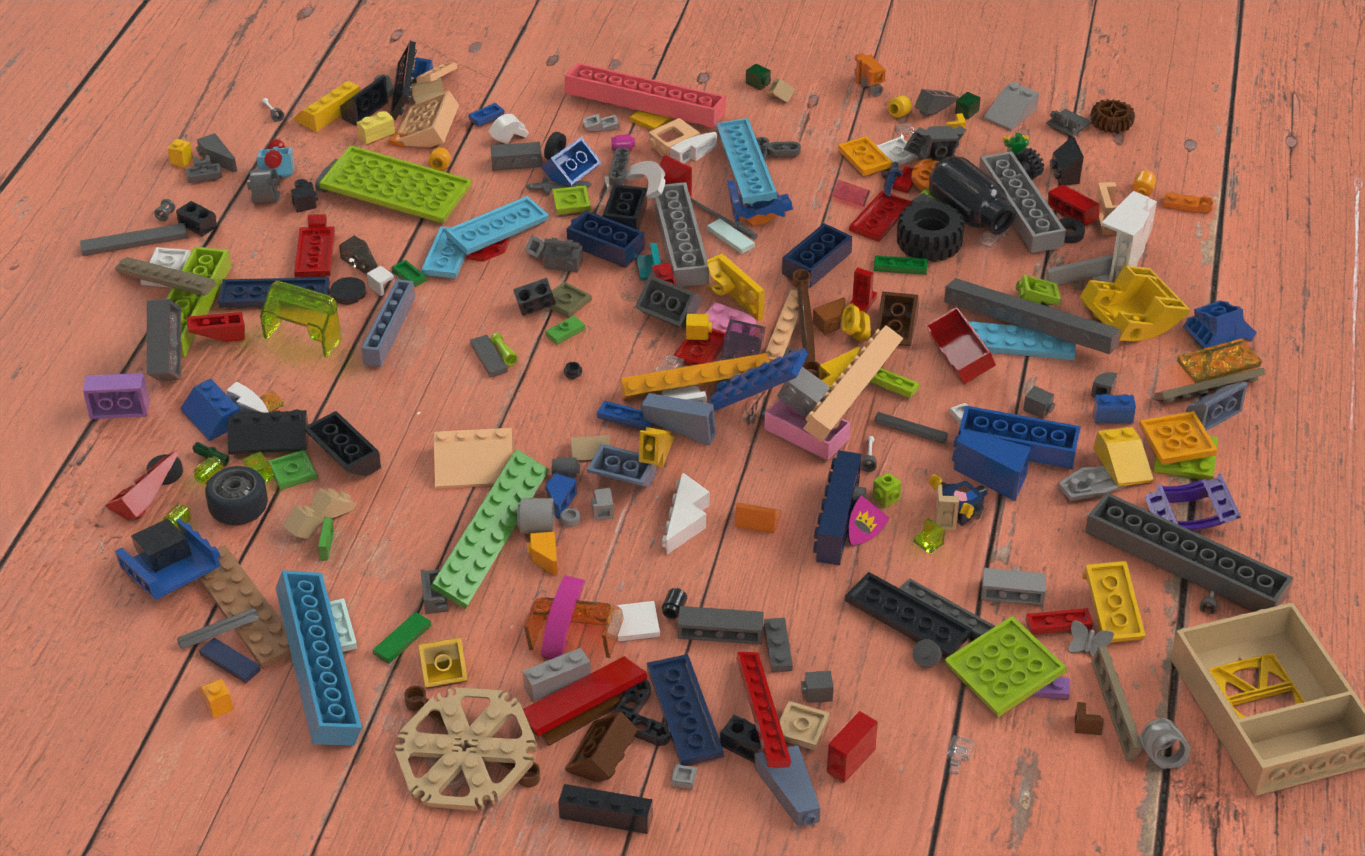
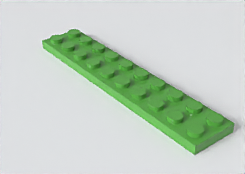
M518 449L514 451L430 586L432 589L466 609L517 524V508L521 498H533L549 469Z

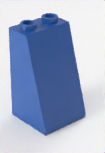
M962 429L960 436L955 437L953 447H956L952 456V461H955L954 470L1016 501L1027 476L1031 447Z

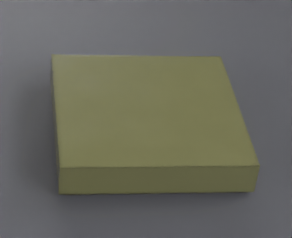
M563 282L552 290L556 304L548 308L570 318L592 300V296Z

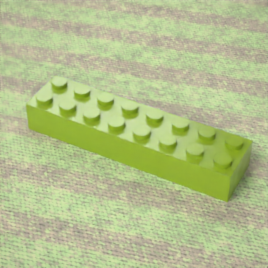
M194 246L182 271L214 279L217 285L205 296L172 288L167 299L181 307V358L186 357L196 337V334L189 333L186 317L207 315L221 288L222 279L226 278L231 268L228 250Z

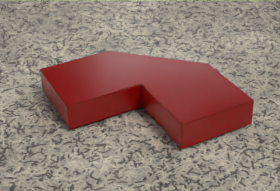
M509 237L468 254L467 260L487 261L505 253L509 244Z

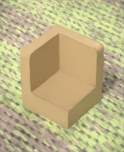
M776 79L772 82L767 94L771 97L777 96L787 103L795 89L783 80Z

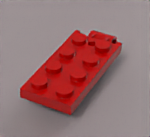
M326 214L308 215V227H300L294 269L295 278L331 276L335 227L327 226Z

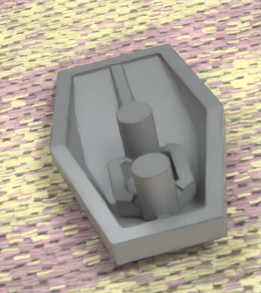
M1104 466L1081 468L1058 483V488L1069 501L1098 498L1107 492L1111 493L1129 486H1117Z

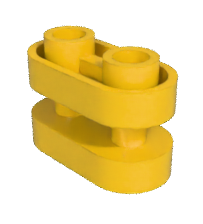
M854 304L847 305L841 315L842 330L848 335H853V338L858 342L868 340L871 335L870 316L863 311L859 312V308Z

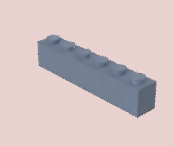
M395 280L361 348L364 365L382 367L415 300L413 281Z

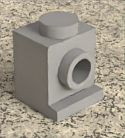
M611 489L594 490L595 498H591L594 521L614 519Z

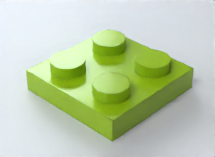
M586 185L552 189L557 215L583 213L586 210L591 211Z

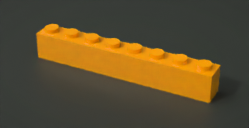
M768 353L622 377L619 380L622 400L646 396L649 393L658 394L662 393V391L692 386L699 387L716 384L722 380L726 381L736 374L745 373L750 368L755 369L765 362L769 363Z

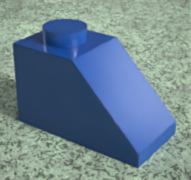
M555 473L551 480L547 481L545 491H547V498H554L555 517L557 519H561V512L569 507L577 495L576 479Z

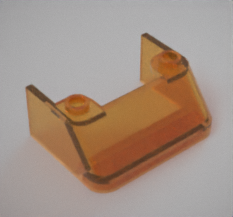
M541 597L532 604L524 625L529 650L534 649L544 620H548L554 598ZM577 600L571 622L603 625L602 639L606 658H610L624 617L623 611L619 606Z

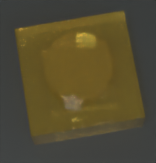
M273 391L260 397L268 412H273L284 406L283 399Z

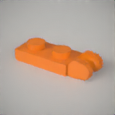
M1166 192L1163 207L1195 213H1210L1214 201L1213 198L1207 196L1200 198L1193 195Z

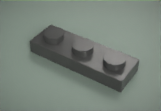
M785 618L764 619L771 672L792 671L793 664Z

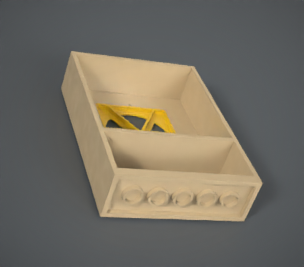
M1293 602L1268 609H1260L1247 614H1240L1235 617L1223 618L1210 623H1202L1176 631L1170 659L1254 796L1365 768V707ZM1248 668L1259 669L1258 689L1233 673ZM1268 672L1279 677L1284 683L1267 687ZM1226 683L1233 684L1244 691V693L1227 697L1225 691ZM1290 691L1294 696L1295 705L1249 717L1243 716L1234 708V705Z

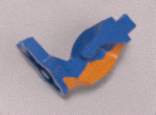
M732 180L727 181L730 203L736 222L745 221L752 226L762 225L778 215L784 217V212L793 210L792 201L789 199L788 194L779 195L778 192L777 198L771 201L743 204L735 182Z

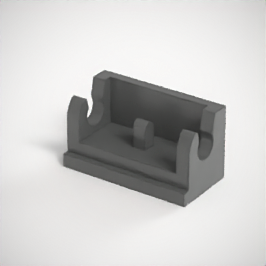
M420 570L425 614L447 612V598L430 587L435 580L433 576L438 575L440 570Z

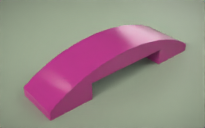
M564 575L547 620L542 645V657L553 659L565 653L568 642L566 636L576 602L580 600L585 580Z

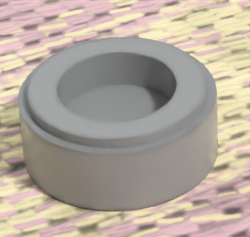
M567 508L560 514L561 523L566 527H575L581 521L580 512L577 509Z

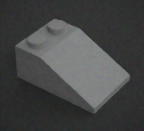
M1011 82L996 98L985 114L984 120L1012 131L1037 110L1039 93L1018 83Z

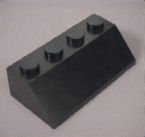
M296 409L284 412L235 413L229 415L228 454L307 450L308 434L303 428L308 425L307 410Z
M337 411L303 427L304 431L347 472L366 477L381 469L379 451Z

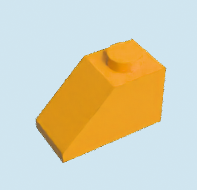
M555 532L530 533L531 542H527V552L532 554V562L549 573L558 575Z
M214 679L196 687L213 718L234 710L230 692L222 679Z

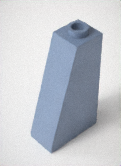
M649 393L641 403L644 420L705 445H711L716 435L713 404Z
M799 746L787 747L791 758L790 768L767 767L764 753H755L756 772L795 824L803 826L820 822V805Z

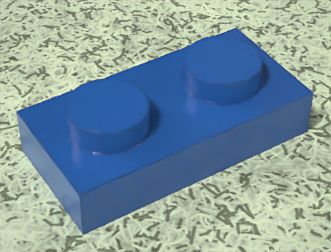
M493 103L468 114L469 120L479 127L504 115L505 110L497 103Z

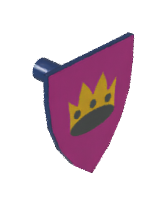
M862 495L858 497L849 516L848 537L850 545L862 544L871 540L880 533L890 519Z

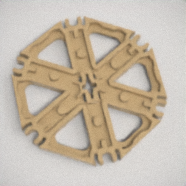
M454 687L456 695L453 694L451 689H448L449 696L446 698H442L441 694L437 693L438 702H436L433 695L401 729L398 739L399 742L405 743L396 745L397 751L395 753L411 796L413 795L414 799H417L420 795H424L421 799L423 805L427 804V807L478 811L476 806L478 802L483 810L485 809L483 804L485 800L489 799L495 805L496 800L494 796L496 795L500 802L531 768L535 757L534 754H528V752L537 751V743L520 702H517V698L514 697L512 701L506 702L510 697L503 690ZM467 697L489 699L490 705L469 726L461 706V701ZM439 711L449 735L419 733L416 731V728L430 712ZM511 716L517 718L522 730L520 738H491ZM469 744L470 748H467L466 751H463L462 748H465V746ZM410 756L440 758L421 778H416L413 775L408 762ZM483 761L516 763V765L502 782L493 783ZM463 770L470 793L466 797L442 796L440 793Z

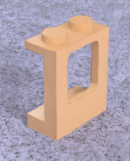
M678 118L648 132V145L661 156L667 155L670 157V148L688 138L700 135V133ZM674 129L675 134L679 138L665 142L658 135Z
M1115 182L1098 183L1096 202L1100 203L1097 222L1101 235H1117L1116 231L1101 225L1102 221L1119 206L1114 205L1117 188Z

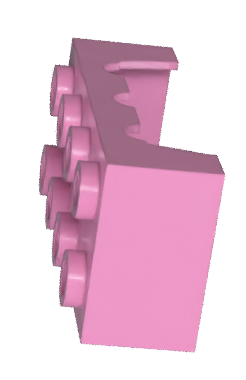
M780 398L765 412V430L827 461L849 440L850 422L841 419L839 426L833 428L824 441L821 442L803 429L807 424L806 417L798 414L793 407L783 403Z

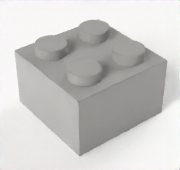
M801 367L797 378L785 382L777 396L783 403L793 407L798 414L807 417L826 394L830 386L804 367Z

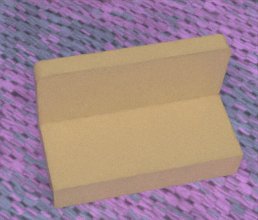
M441 78L432 82L411 84L412 101L414 104L444 92Z
M610 435L571 437L572 458L592 460L601 444L610 446Z
M938 485L935 507L936 530H956L959 496H943L942 485Z

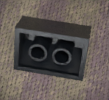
M384 75L340 106L342 120L357 126V122L365 117H370L388 103Z

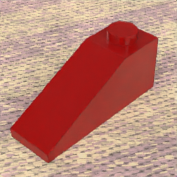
M242 312L186 317L189 333L225 342L245 340V324Z

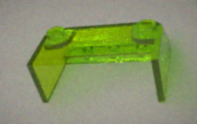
M275 281L269 287L260 314L263 337L267 339L281 324L282 320L305 326L311 339L322 342L323 355L327 357L342 340L336 301L329 295L281 281Z

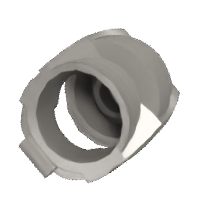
M1162 717L1154 719L1145 725L1140 734L1141 744L1149 757L1159 767L1163 769L1177 767L1180 769L1189 762L1188 757L1191 747L1187 739L1178 730V726L1171 720ZM1176 741H1179L1180 749L1175 755L1165 757L1157 754L1158 751L1165 750Z

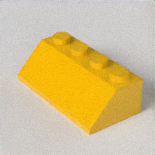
M350 81L344 82L293 117V120L316 132L341 116L340 106L360 92V86Z

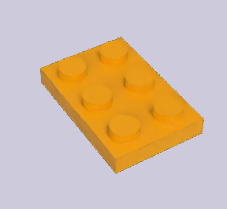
M867 136L838 145V151L863 176L883 171L892 166V161Z

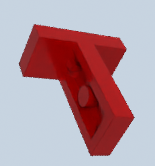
M857 267L854 271L853 298L849 304H854L858 307L859 312L867 313L877 299L878 292L872 291L874 272Z

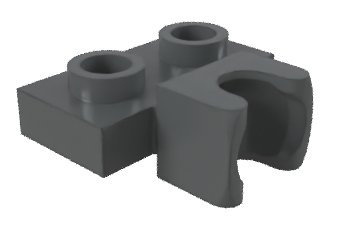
M206 155L204 160H198L197 157H193L194 167L186 168L188 183L222 178L220 163L211 164L209 155Z

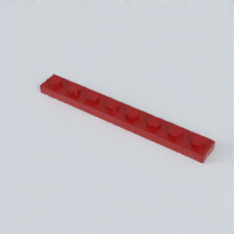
M737 652V663L767 767L790 768L791 758L759 653Z

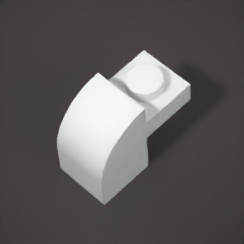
M504 114L498 117L488 131L495 140L505 144L509 143L514 134L525 138L529 134L525 125L513 114Z

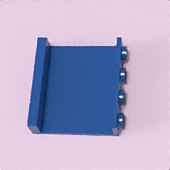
M180 518L176 521L180 532L187 538L192 555L154 572L139 554L131 557L123 548L115 551L120 568L154 600L221 566L218 559L220 558L218 549L212 547L207 539H203L198 531H194L189 523L186 524Z

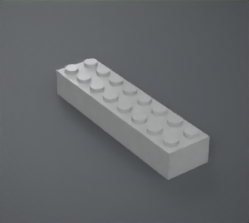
M1013 152L980 157L979 169L1001 185L1006 192L1007 203L1015 208L1016 216L1012 225L1029 251L1035 253L1064 247L1066 230Z
M686 182L665 184L662 194L653 198L652 202L667 261L670 262L676 285L684 287L709 284L707 257Z

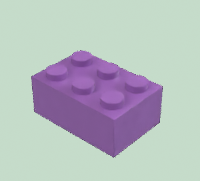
M143 373L89 375L85 377L83 394L90 419L143 417L148 415L150 400Z

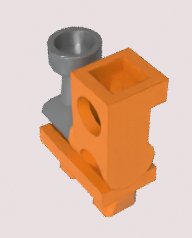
M861 53L856 55L855 82L857 84L861 83V87L868 86L873 96H880L884 88L879 83L885 82V69L871 54L865 55Z

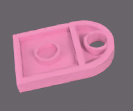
M716 302L705 313L709 314V322H712V329L729 334L730 340H747L756 333V320L747 313Z

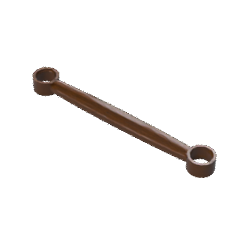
M798 269L793 273L792 284L797 288L802 348L808 353L802 367L806 370H815L816 372L810 373L819 378L820 364L815 361L813 323L808 293L811 274L805 269Z
M411 686L404 693L405 705L413 711L420 710L429 701L426 698L425 689L421 686ZM413 696H421V697H422V698L419 699V700H410V699H409V698H411V697H413ZM432 711L428 714L446 727L439 711ZM498 762L511 771L516 763ZM533 762V765L527 772H534L535 775L532 777L522 776L518 781L524 787H534L540 781V768Z

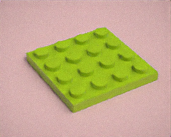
M1013 616L945 659V665L997 717H1000L1067 672L1066 666Z

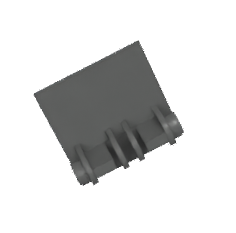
M1067 109L1061 112L1057 110L1051 111V119L1046 122V124L1072 137L1092 123V121Z

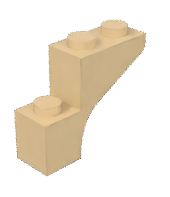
M319 488L309 507L294 506L283 527L296 537L309 539L313 531L324 522V517L334 518L351 512L357 504L350 500L351 496L347 493L341 492L339 494L330 488L328 490Z

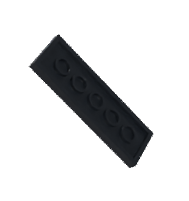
M411 40L397 63L390 113L394 120L403 114L405 103L408 104L411 99V83L414 78L412 75L415 70L413 66L416 61L414 57L417 53L415 49L416 42Z
M870 572L845 595V602L917 642L924 639L934 641L940 647L942 656L945 658L954 654L972 635L973 629Z

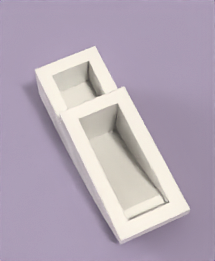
M705 133L677 143L670 148V157L683 164L690 159L694 161L699 160L717 147V133Z
M235 382L227 389L228 397L239 407L240 413L268 412L263 401L246 386Z

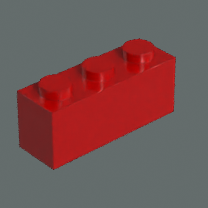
M1061 185L1048 192V205L1057 212L1081 221L1084 226L1099 219L1100 203L1065 185Z

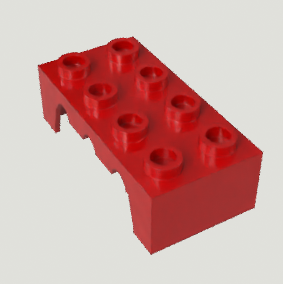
M958 307L926 325L932 340L963 384L996 366L991 352Z

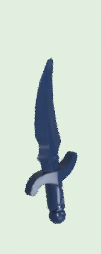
M893 162L890 171L881 172L882 176L886 178L883 188L888 197L891 196V188L896 180L895 177L903 176L902 171L897 170L898 162Z

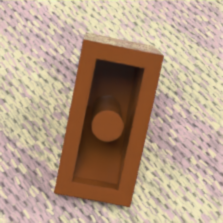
M844 297L813 309V324L824 335L840 329L842 323L841 315L846 302Z

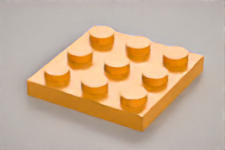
M1195 411L1140 420L1139 427L1161 465L1210 457L1217 454L1216 446Z

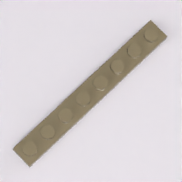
M130 257L122 259L115 267L116 271L120 274L202 296L207 295L217 285L215 280Z

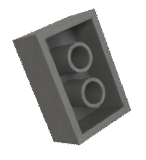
M649 275L635 308L647 315L686 330L687 314H696L703 298L696 293Z

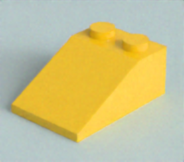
M1133 427L1097 432L1093 450L1117 486L1153 482L1154 479L1141 438Z

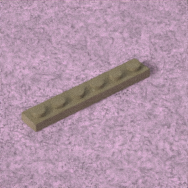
M1264 368L1252 369L1154 394L1156 400H1163L1166 403L1174 401L1176 396H1180L1182 399L1191 397V393L1196 391L1197 394L1208 393L1209 388L1214 387L1215 391L1224 388L1225 384L1229 383L1236 384L1246 379L1247 382L1259 380L1258 376L1265 375Z
M1099 647L1091 662L1126 761L1135 762L1143 746L1136 730V724L1133 722L1130 707L1127 705L1124 697V691L1119 683L1118 674L1115 672L1112 657L1109 655L1107 647Z

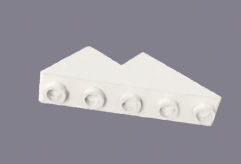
M685 473L682 474L681 480L677 479L676 491L678 492L673 495L672 504L674 507H670L669 519L671 520L666 523L667 536L663 535L662 547L666 548V554H669L706 528V513L703 510L710 506V492Z

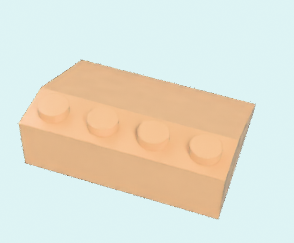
M448 90L409 105L398 130L399 133L407 134L408 136L400 137L398 134L395 140L403 142L405 146L431 148L436 145H442L445 142L459 107L450 91Z
M512 428L434 432L435 489L493 486L513 454Z

